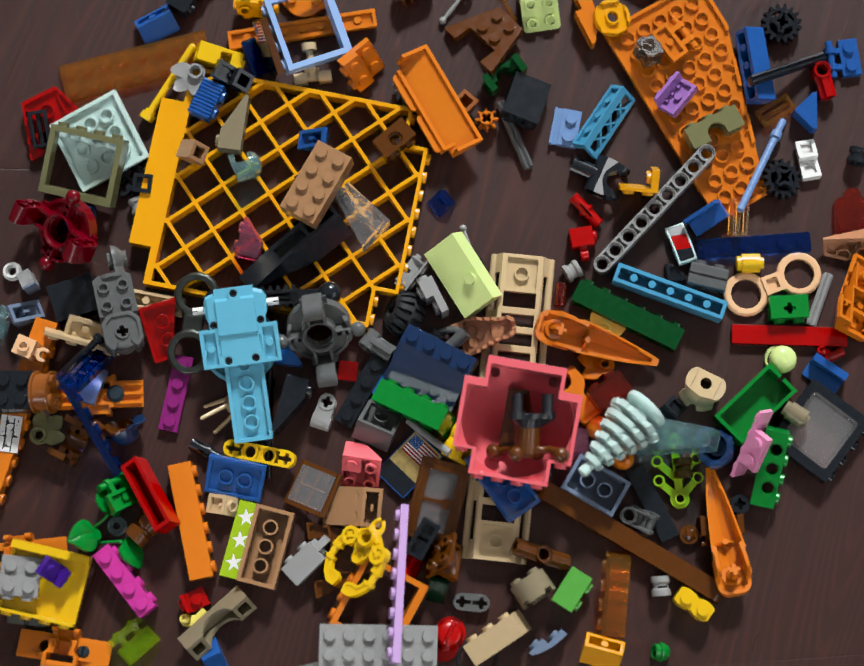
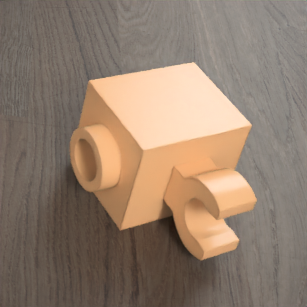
M21 334L18 335L11 350L12 353L31 362H34L35 358H37L41 363H46V360L41 358V354L43 352L50 354L51 351L45 347L40 348L41 344Z

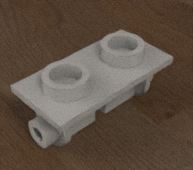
M419 254L413 255L407 263L410 272L406 273L403 271L401 284L404 285L403 291H410L416 284L414 279L418 274L422 276L428 268L426 266L428 260L422 262L423 258ZM398 276L394 279V280H395V283H394L395 286H396V284H397Z

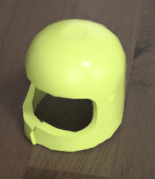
M788 346L769 347L764 355L765 366L768 365L767 358L769 355V363L780 374L790 372L797 362L795 352Z

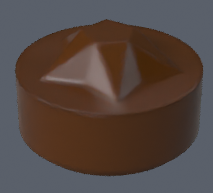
M685 525L679 531V538L684 544H693L699 538V531L693 525Z

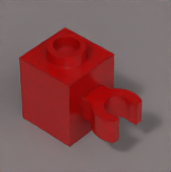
M592 225L569 229L568 236L571 251L579 250L581 262L589 261L588 249L594 248L595 242H597L596 230H592Z

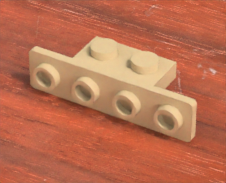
M72 314L68 316L64 332L49 327L44 328V335H47V338L56 341L62 339L69 345L77 346V344H80L84 348L93 339L95 333L103 336L101 322ZM105 343L98 344L92 350L95 351L96 349L103 351L105 355L111 356L106 351Z

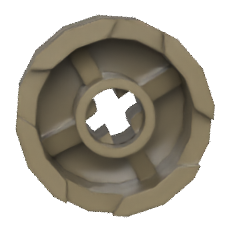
M534 567L527 572V577L524 579L518 578L510 584L512 586L510 591L523 610L528 609L527 604L532 603L535 605L547 597L549 589L552 591L556 589L543 568Z

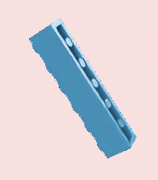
M622 263L618 264L611 282L613 286L716 323L721 322L728 301Z

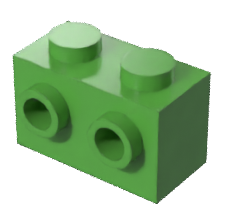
M572 566L551 601L570 613L573 610L577 612L583 602L580 600L583 593L587 595L593 586L590 583L592 578Z

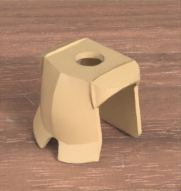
M695 367L688 372L685 379V388L679 392V395L686 406L694 404L696 411L712 410L714 402L720 400L724 395L726 383L724 379L700 367ZM701 380L712 384L709 389L702 388Z

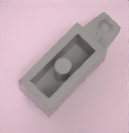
M324 535L319 541L316 539L308 543L304 541L297 548L299 552L294 557L290 555L283 562L284 566L281 570L296 586L301 585L325 561V553L327 551L324 547L331 540Z

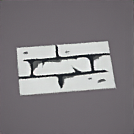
M2 414L0 423V451L18 452L23 417Z

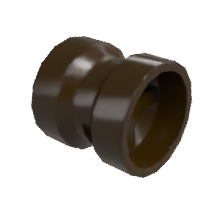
M682 457L673 459V465L675 466L674 479L693 478V471L691 470L692 458Z

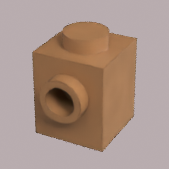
M182 139L176 157L189 164L203 165L210 147L194 139Z

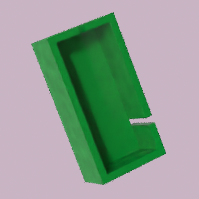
M770 363L712 418L721 429H724L734 437V441L738 446L745 442L747 433L755 421V415L759 411L771 409L774 414L797 392L785 378L780 383L777 382L782 375Z

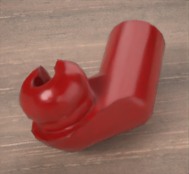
M819 346L816 353L830 362L846 355L842 347L831 351L826 349L825 346Z

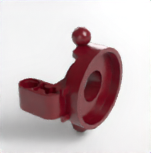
M70 190L66 193L65 198H58L50 203L46 200H43L41 203L34 199L16 200L9 215L11 222L18 225L33 224L39 228L40 240L43 245L41 252L44 257L40 258L38 265L43 271L51 270L53 262L71 264L90 263L98 246L96 219L89 206L80 200V193L76 190ZM61 219L68 226L69 233L65 242L57 234V226Z

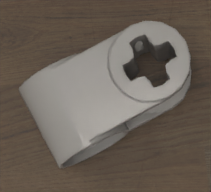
M325 393L320 396L310 421V427L329 432L337 406V401L333 395ZM330 398L332 405H328L326 408L323 401H327Z

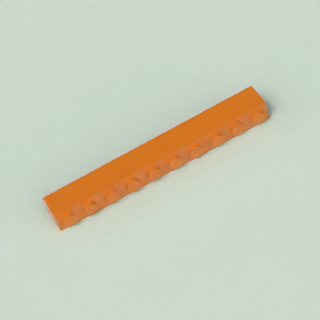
M39 317L35 318L29 338L41 344L40 348L45 347L51 352L50 354L47 352L41 354V358L45 359L46 363H41L37 358H35L34 362L22 358L17 371L38 370L42 373L49 372L50 366L48 364L50 358L53 359L56 353V340L47 338V335H44V328L49 327L62 331L58 323ZM3 413V415L23 417L18 445L19 452L25 443V439H23L25 432H28L31 426V414ZM0 451V505L4 504L6 487H9L12 482L11 473L18 464V452Z

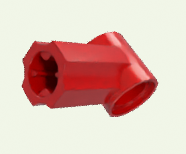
M825 61L817 62L811 70V77L815 81L820 101L829 100L837 96L830 74L831 66ZM817 68H822L825 71V75H820L817 72Z

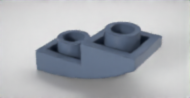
M89 366L75 398L76 401L95 406L100 390L103 389L108 371Z
M555 629L549 635L548 639L550 641L548 643L543 638L540 641L535 639L528 647L531 649L529 654L533 656L550 649L560 642L567 633L562 629L559 631Z

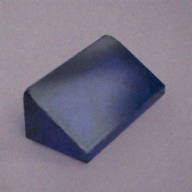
M253 37L242 41L241 45L252 75L256 78L267 73L256 38Z

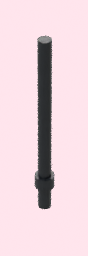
M272 365L265 376L273 426V387H275V378H273ZM272 439L265 440V446L272 447ZM271 450L267 451L264 455L266 461L272 460ZM267 465L265 479H272L271 465Z

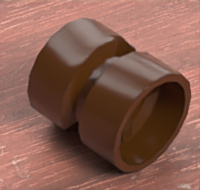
M144 511L136 518L137 523H131L125 530L127 535L141 548L150 541V536H155L158 533L154 532Z

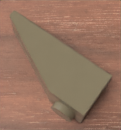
M249 95L243 97L221 127L220 134L216 135L215 146H218L219 152L242 155L251 101Z

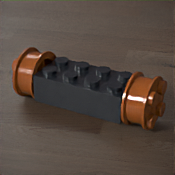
M38 370L0 371V413L39 414L41 411H48L51 414L56 413L58 409L62 408L63 379H60L56 371H49L48 373H42Z

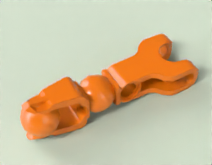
M570 365L567 367L566 375L571 385L564 392L583 396L579 422L583 427L586 426L588 436L595 439L594 434L597 430L601 431L600 423L604 417L599 416L600 413L585 395L584 377L574 366ZM625 454L626 458L621 461L614 459L612 466L619 470L630 468L635 460L634 454Z

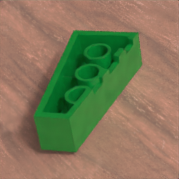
M381 378L371 397L376 404L397 415L401 413L404 418L413 423L418 421L421 426L431 432L435 429L441 437L447 439L452 426L457 420L449 410V406L442 402L436 404L427 395L422 394L419 396L415 394V390L407 386L405 388L399 387V383L390 378L388 381Z

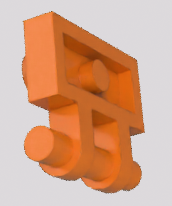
M676 16L670 20L674 26L670 28L665 22L650 34L673 64L688 54L689 50L685 47L686 45H689L693 50L699 46L695 41L694 35L686 30L683 21H679ZM679 32L684 39L680 40L675 33Z

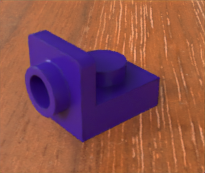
M48 555L45 556L35 571L58 588H62L72 573L64 565Z

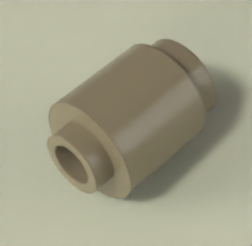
M790 401L786 403L780 413L784 416V419L798 428L801 425L805 427L811 418L808 415L810 411L796 402L792 403Z

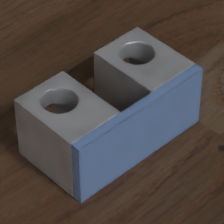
M28 268L16 274L23 290L27 294L31 295L41 290L35 275Z

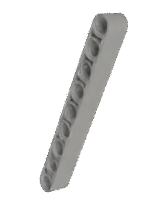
M708 144L702 145L594 260V271L597 274L606 275L713 162L715 157L713 146ZM708 151L711 153V157L705 159L701 156V153ZM690 165H696L698 167V171L694 173L690 172L688 170V167ZM681 178L685 181V185L678 186L675 180ZM669 192L672 194V199L665 200L662 194ZM657 206L660 211L657 214H652L649 208ZM644 220L647 225L644 228H639L636 222ZM627 233L632 234L634 237L630 242H626L623 239V236ZM613 247H617L621 252L619 255L613 256L610 250ZM605 261L608 266L606 269L601 270L597 267V263Z

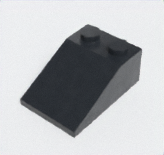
M291 374L286 375L271 429L275 435H279L307 404L308 399H312L314 388L310 379Z

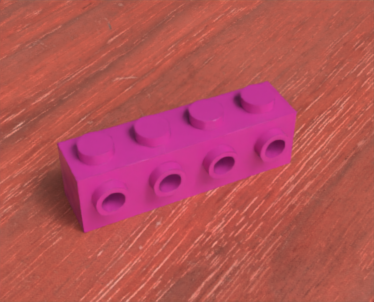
M105 545L92 557L138 617L145 618L158 607L156 603L157 598L151 591L147 592L143 587L146 584L140 576L136 577L133 574V567L123 561L117 546Z

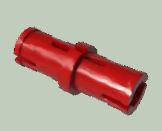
M578 193L569 200L580 212L579 215L581 217L584 216L594 229L603 222L592 209L593 206L591 204L588 205ZM581 204L592 215V217H590L588 213L580 206Z

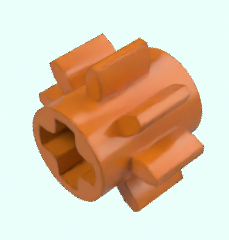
M485 108L484 112H477V115L480 117L475 119V123L480 124L478 130L485 129L486 133H488V129H496L493 122H498V118L494 117V110L490 112ZM483 118H484V119L490 118V122L486 121V122L484 123V122H483Z

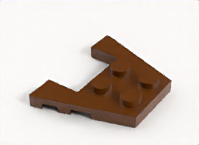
M497 7L447 26L445 33L455 42L470 32L478 37L493 51L480 61L481 67L492 76L496 72L497 66L504 61L507 52L512 50L522 36L523 29L501 8Z
M306 522L308 540L321 539L326 535L331 540L329 542L330 549L333 546L332 542L342 534L344 529ZM346 545L344 550L339 549L335 556L338 558L335 562V569L340 572L342 577L336 586L331 585L326 579L313 581L316 599L343 587L349 574L355 572L357 566L351 559L355 546ZM370 561L361 577L371 573Z

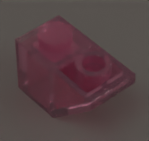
M244 217V221H240L238 227L240 236L234 242L233 251H235L236 257L256 261L261 256L264 243L249 217Z

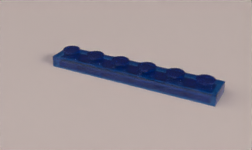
M810 232L695 240L697 260L740 256L741 254L772 255L812 251Z
M96 349L60 381L59 389L69 395H78L113 361L114 357L105 355L103 351Z
M63 370L56 373L58 383L113 476L121 474L120 467L122 464L117 456L113 457L111 444L108 440L104 441L101 436L103 434L101 427L98 423L94 424L91 419L93 417L89 407L85 408L82 404L84 399L79 390L75 391L72 387L74 382L69 373L65 375Z

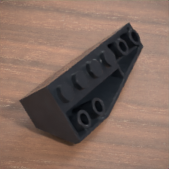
M330 205L317 229L299 222L250 265L239 278L245 285L253 284V287L261 288V286H265L324 258L349 238L352 232Z

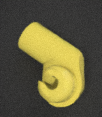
M202 608L196 615L184 613L180 616L179 621L183 626L191 627L207 611Z

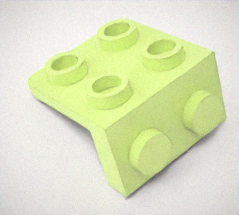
M518 0L525 33L557 29L561 26L558 0Z

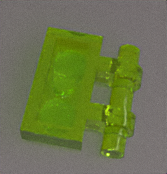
M138 616L133 620L130 619L121 631H116L113 634V638L108 641L111 647L116 646L118 643L122 646L117 653L129 666H132L160 641V638L148 625L142 630L138 627L143 622ZM132 631L135 636L128 642L125 637Z

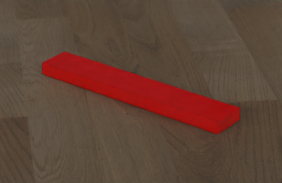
M731 325V344L847 347V335L836 330L834 327Z

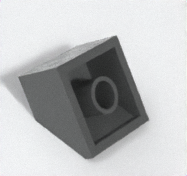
M369 399L357 420L352 437L387 452L395 438L403 416L401 413L397 415Z

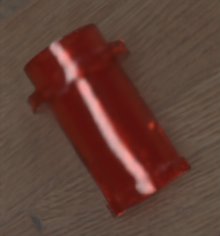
M557 282L556 286H554L556 289L554 306L566 307L567 290H569L568 284Z

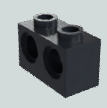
M424 516L407 546L406 553L422 561L442 525Z

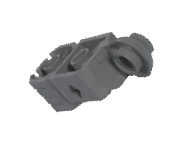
M109 245L110 252L106 253L110 271L114 270L115 272L97 276L92 281L106 351L116 358L117 353L128 355L133 353L134 350L139 353L143 349L145 341L131 274L125 271V267H129L126 251Z

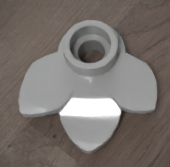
M180 62L172 66L170 71L177 76L173 90L176 92L189 90L191 95L194 96L206 74L203 65L199 63L190 65ZM196 70L200 71L197 76L193 75V72Z

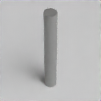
M406 420L407 425L446 456L450 455L452 450L417 422L413 423Z

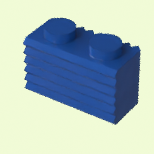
M204 77L188 107L189 115L210 124L212 119L215 120L219 113L217 109L219 104H223L227 97L225 86Z

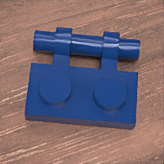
M856 38L838 40L836 42L837 48L833 47L832 41L824 42V53L827 56V62L831 66L830 74L832 79L838 77L837 72L841 71L842 78L862 75ZM834 56H839L840 64L835 63Z

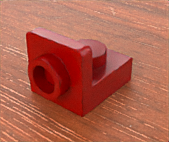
M203 586L180 595L181 600L178 601L183 612L186 611L187 614L194 613L211 604Z

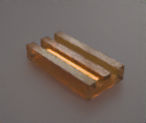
M785 93L755 111L754 114L759 118V122L763 124L762 126L765 129L780 118L793 112L796 106L788 94ZM786 99L787 102L762 116L761 113ZM790 105L789 109L766 122L765 119Z
M729 198L728 236H748L750 199L743 212L742 232H740L741 212L736 210L735 222V204L737 209L741 198Z

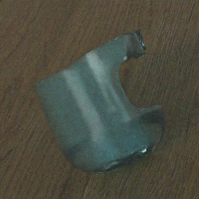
M246 152L248 158L243 162L235 161L234 154L227 155L239 183L257 178L262 173V164L255 152Z

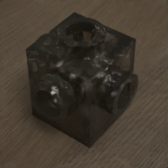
M654 35L639 38L636 41L633 53L642 67L647 68L659 64L664 51L660 42L656 40Z

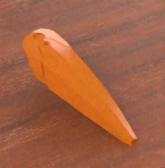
M542 311L538 315L533 330L534 336L538 341L565 351L570 350L598 358L649 366H657L659 362L658 358L622 337L563 311Z
M707 467V517L716 585L719 593L724 597L745 595L749 592L752 585V569L746 553V545L715 470H710Z

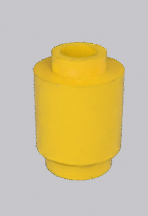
M741 254L736 256V271H741V273H760V270L764 269V258L760 257V254Z

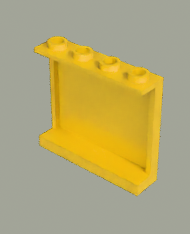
M12 539L11 547L13 549L11 555L43 559L48 555L64 565L72 573L62 588H58L41 576L38 598H33V601H22L21 596H13V600L1 599L0 597V614L12 616L13 613L20 615L19 619L28 621L34 618L39 620L38 623L44 625L55 623L58 624V628L65 630L75 627L93 557L20 539Z

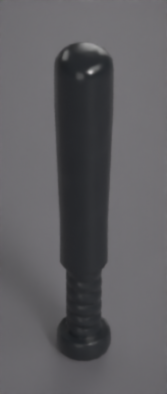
M95 333L93 339L85 348L81 349L57 372L60 379H63L65 382L89 356V353L98 344L104 342L102 335Z

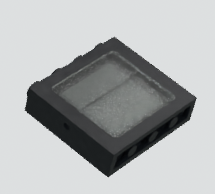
M813 379L796 400L797 404L810 411L808 415L811 418L806 426L801 425L798 428L783 418L776 428L790 430L789 436L793 437L791 448L787 447L785 455H789L788 459L823 484L826 481L830 482L836 475L834 470L837 466L841 467L846 462L847 457L845 455L849 450L852 452L857 447L859 436H864V415ZM777 444L772 445L774 449L781 452V446Z

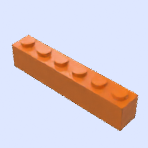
M191 461L169 465L168 472L177 517L181 523L179 528L189 580L193 582L215 577L214 572H217L215 560L211 558L213 545L207 538L210 530L208 522H204L203 515L206 514L204 503L200 502L199 496L202 495L201 485L196 482V477L199 476L197 466L193 465Z

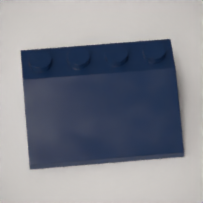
M408 324L384 377L398 382L403 388L407 386L415 390V394L419 396L422 394L432 398V402L436 404L439 402L446 404L452 413L462 395L465 375L472 376L479 361L425 331Z

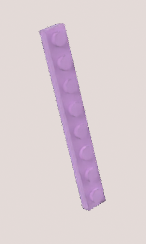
M401 504L394 511L396 529L393 530L395 548L392 549L391 558L394 560V568H391L390 573L393 587L389 591L392 607H389L388 619H391V627L387 629V639H390V645L386 649V659H389L388 665H398L401 658L408 504Z

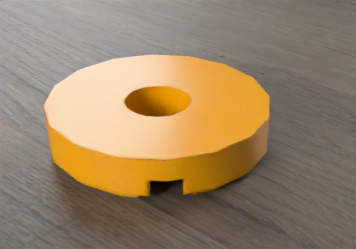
M604 0L595 8L593 22L596 29L602 34L616 37L628 28L630 13L628 8L618 0ZM608 14H613L616 17V21H610Z

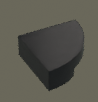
M664 265L667 280L675 283L687 280L684 272L675 265Z

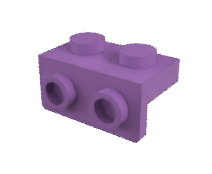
M676 71L673 76L669 77L663 88L656 93L654 101L659 110L676 118L697 93L698 88L696 85L683 79L681 74Z

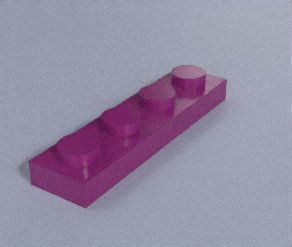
M175 354L181 365L193 367L194 358ZM173 367L158 429L178 433L191 375L179 373Z

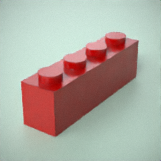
M134 456L123 464L121 469L154 532L167 534L181 524L147 459Z

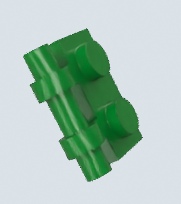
M122 472L116 474L112 479L103 480L101 484L96 486L98 492L106 491L108 493L103 499L112 515L139 502ZM115 485H120L121 489L116 490Z

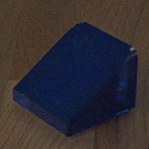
M443 189L438 191L427 204L440 217L453 207L456 202Z

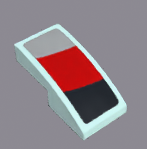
M683 222L665 228V233L672 246V252L678 265L681 266L697 260L695 250Z

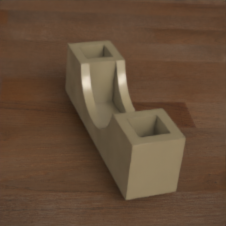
M235 586L177 639L198 661L212 648V639L222 625L232 620L243 621L257 607L238 586Z

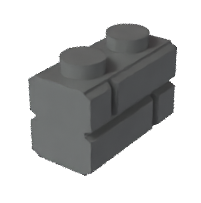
M703 260L691 262L685 286L723 295L729 270L720 264H714V266L706 265L707 262Z

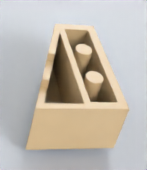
M519 609L510 615L506 612L497 618L499 622L494 626L490 623L482 628L484 633L477 636L475 633L466 639L468 643L463 648L475 666H478L532 629Z

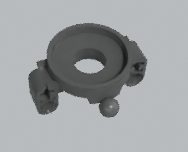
M319 292L302 295V298L299 299V304L292 309L287 318L286 336L279 335L281 350L289 345L291 351L294 350L299 355L312 360L313 366L316 365V377L319 388L338 385L336 362L339 361L338 354L352 341L353 335L356 337L362 336L365 333L366 327L362 322H354L352 324L351 317L345 307L335 300L328 299L326 294L322 295ZM324 325L329 327L332 333L327 339L316 341L308 336L307 331L313 326Z

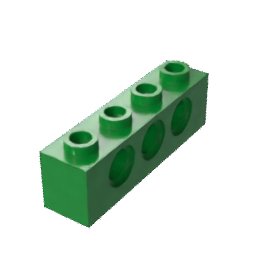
M767 426L765 434L773 441L759 471L756 473L750 504L773 509L774 504L779 503L781 493H777L779 485H783L785 474H781L782 467H787L789 455L785 454L787 447L791 448L793 437L789 436L790 430ZM777 444L781 446L782 450L779 453H773L770 448L772 445ZM773 463L778 469L775 472H769L766 466ZM770 482L773 485V489L766 491L762 485Z

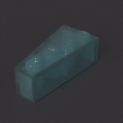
M665 419L666 422L662 427H654L659 436V441L654 444H648L642 450L637 449L636 454L647 456L717 452L721 433L712 427Z

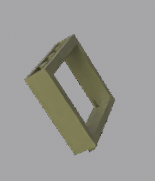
M60 121L58 125L51 124L38 191L65 197L66 193L70 191V189L49 185L60 132L117 145L106 198L79 192L80 200L83 202L116 208L129 141L123 140V136L118 134H112V137L106 136L105 131L94 129V133L88 132V128L76 125L75 129L69 127V123Z

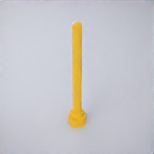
M192 43L188 46L178 63L188 62L196 49L195 44ZM171 72L149 108L147 107L145 110H142L139 115L151 124L156 118L155 111L159 107L161 99L166 96L175 82L176 75Z

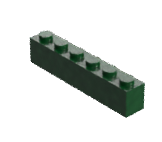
M580 280L571 298V304L589 313L594 312L626 328V331L674 353L685 331L681 324L675 321L670 323L664 320L665 317L659 313L652 314L647 311L646 307L640 304L635 306L630 303L628 298L623 296L617 297L607 288L603 287L600 289L591 280Z

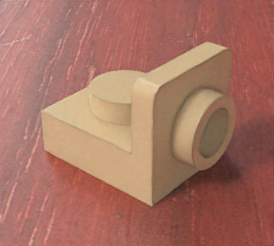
M209 493L206 512L235 517L239 499L228 495Z

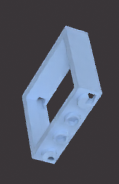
M289 0L263 1L261 7L262 16L268 20L287 75L337 60L352 49L335 0H323L340 49L293 64L272 8L273 5Z

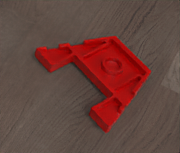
M56 86L21 103L32 162L45 156L46 150L45 148L33 149L27 112L46 109L50 125L79 109ZM40 114L43 134H45L46 130L43 114ZM32 115L38 145L41 143L39 139L36 115Z

